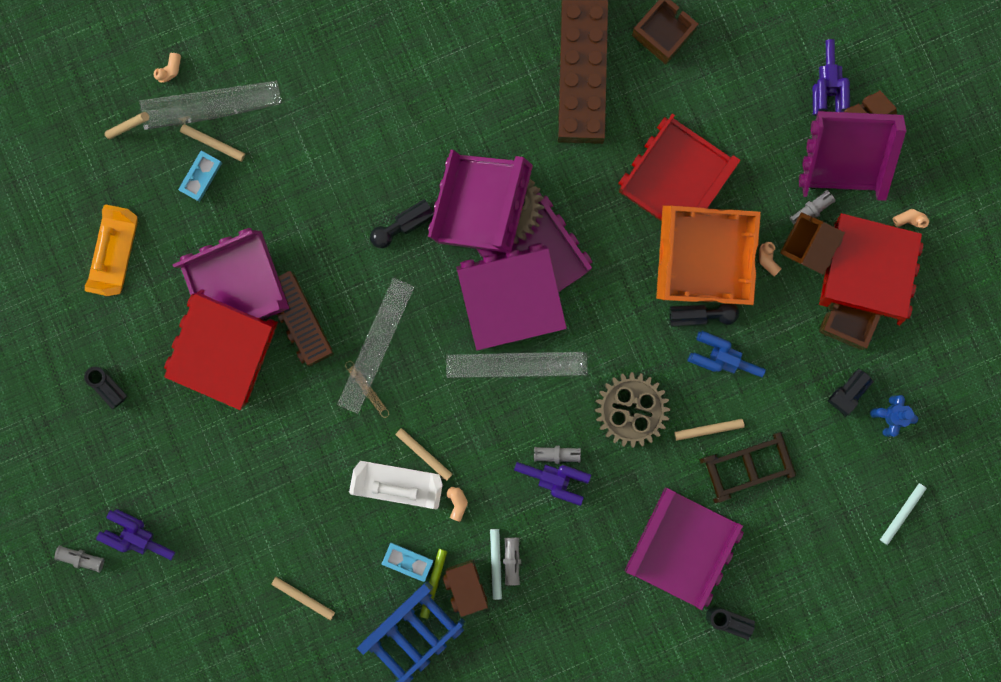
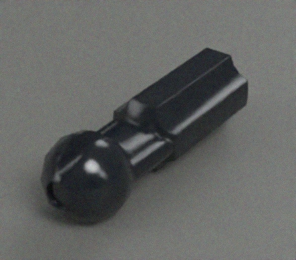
M423 199L395 216V223L390 226L375 227L371 231L370 240L375 247L386 248L391 244L393 236L400 232L408 234L433 219L434 213L427 201Z
M728 303L722 304L718 309H708L705 305L670 306L669 308L671 327L706 325L708 320L718 319L723 324L730 325L739 318L737 306Z

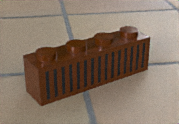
M288 271L279 276L278 278L289 309L278 313L277 316L281 323L285 322L289 330L286 331V334L291 343L296 342L299 348L296 353L301 363L306 362L307 366H312L334 355L294 273Z

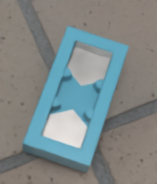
M200 151L178 190L200 202L222 162Z
M391 542L382 565L425 582L434 560Z

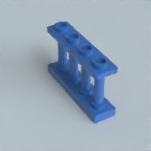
M428 581L418 588L357 647L363 655L368 650L371 653L374 652L396 675L398 679L395 682H410L414 678L412 674L417 669L421 672L430 663L428 659L434 653L438 656L447 647L445 642L449 638L456 639L464 631L462 626L465 621L461 618L455 624L431 598L432 595L429 592L433 586ZM417 603L424 604L449 630L439 640L414 614L415 611L412 608ZM401 619L407 620L432 646L424 655H421L397 630L398 626L396 623ZM385 634L387 637L391 636L415 662L406 672L380 646L382 643L379 640Z

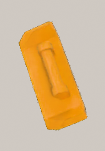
M104 205L91 269L85 284L86 292L105 296L121 293L137 227V216L129 209Z

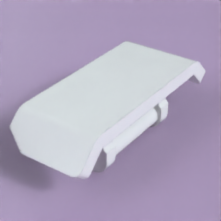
M360 461L353 469L349 493L355 496L438 509L442 481L439 474Z

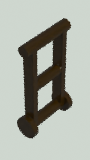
M782 432L773 434L774 439L719 458L717 454H713L699 459L700 463H705L717 496L713 498L714 503L732 498L730 493L783 475H787V478L797 476ZM776 444L785 470L759 478L750 452ZM742 456L750 481L724 490L716 464Z

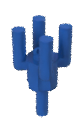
M704 331L698 332L696 340L714 348L710 358L697 353H690L688 362L713 372L725 370L734 374L736 369L739 368L761 378L764 376L766 369L741 360L742 352L732 349L729 341Z
M903 395L891 396L889 398L891 406L887 409L875 408L870 411L871 417L885 418L886 422L890 425L889 428L883 430L885 437H896L899 434L900 427H906L909 424L918 422V416L914 414L909 406H904L905 398Z

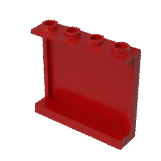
M671 114L669 119L663 118L657 127L660 132L656 137L651 136L644 146L647 148L644 155L638 154L631 164L634 169L630 175L625 173L618 183L621 185L619 193L660 221H662L663 206L707 209L740 162V159L734 155L729 157L675 120L674 114Z
M841 213L835 221L834 227L845 232L841 245L837 248L831 259L830 266L825 271L819 305L828 307L833 302L898 319L897 325L900 326L906 319L910 318L912 313L910 299L913 298L916 291V285L913 282L920 268L917 260L918 256L922 253L924 245L921 243L922 234Z
M201 289L192 294L188 300L187 307H189L187 315H184L181 319L179 327L182 329L180 335H177L173 341L172 348L174 351L172 357L169 356L165 363L164 369H166L164 377L241 410L248 403L278 322L272 319L265 322L204 295L205 290Z

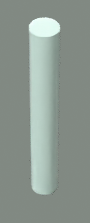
M920 483L917 485L881 537L880 541L885 545L890 543L927 489Z
M490 529L493 599L498 600L502 599L499 529Z

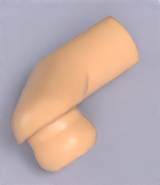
M170 53L168 66L160 69L157 68L154 71V78L161 83H166L176 77L179 72L181 55Z
M915 209L907 210L893 217V222L897 228L907 223L919 228H926L929 225L927 216Z
M766 242L759 248V263L771 275L776 276L782 268L773 261L775 245L772 242Z
M450 487L447 490V497L451 498L454 504L450 518L461 522L468 502L460 488Z

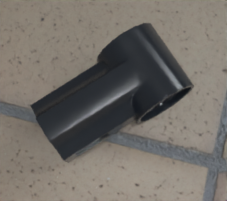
M91 367L85 372L84 379L87 385L92 387L112 410L123 403L128 397L111 378L106 369ZM96 371L102 374V380L98 384L92 380V375Z
M857 369L846 383L830 396L828 402L846 417L855 409L859 403V398L874 381L867 373Z
M719 606L711 607L706 613L707 622L717 630H722L747 640L753 634L755 620L725 610ZM722 612L724 616L722 622L715 624V614Z

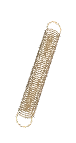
M354 365L349 370L352 377H355L354 380L358 382L363 392H368L369 389L367 390L366 387L370 385L363 376L360 379L359 375L361 373ZM372 392L378 404H381V409H386V407H383L384 405L382 404L377 394L375 392Z

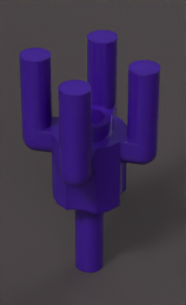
M834 39L825 41L826 66L819 67V79L812 88L813 116H817L818 111L827 110V96L835 95L836 112H844L850 107V81L848 78H842V66L835 64Z
M516 462L514 471L540 479L538 486L550 490L553 497L581 506L584 497L566 491L569 480L571 478L588 484L591 478V474L565 465L560 466L558 469L545 464L542 471Z
M118 509L115 511L110 510L106 519L125 527L121 535L118 536L105 530L104 533L100 531L96 537L97 541L120 552L134 550L144 555L148 549L171 561L176 553L153 542L154 534L143 529V521Z

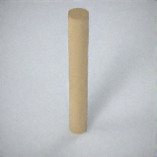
M142 112L105 132L106 138L112 139L148 121V113Z
M183 124L180 129L181 133L241 162L245 157V153L192 127Z
M743 419L676 431L674 432L675 439L679 441L744 428Z
M402 428L395 434L446 481L453 475Z
M275 577L271 585L331 621L335 614L334 611L278 577Z

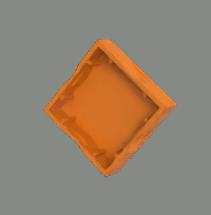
M663 206L656 298L673 301H709L754 305L756 280L755 254L759 240L761 212Z

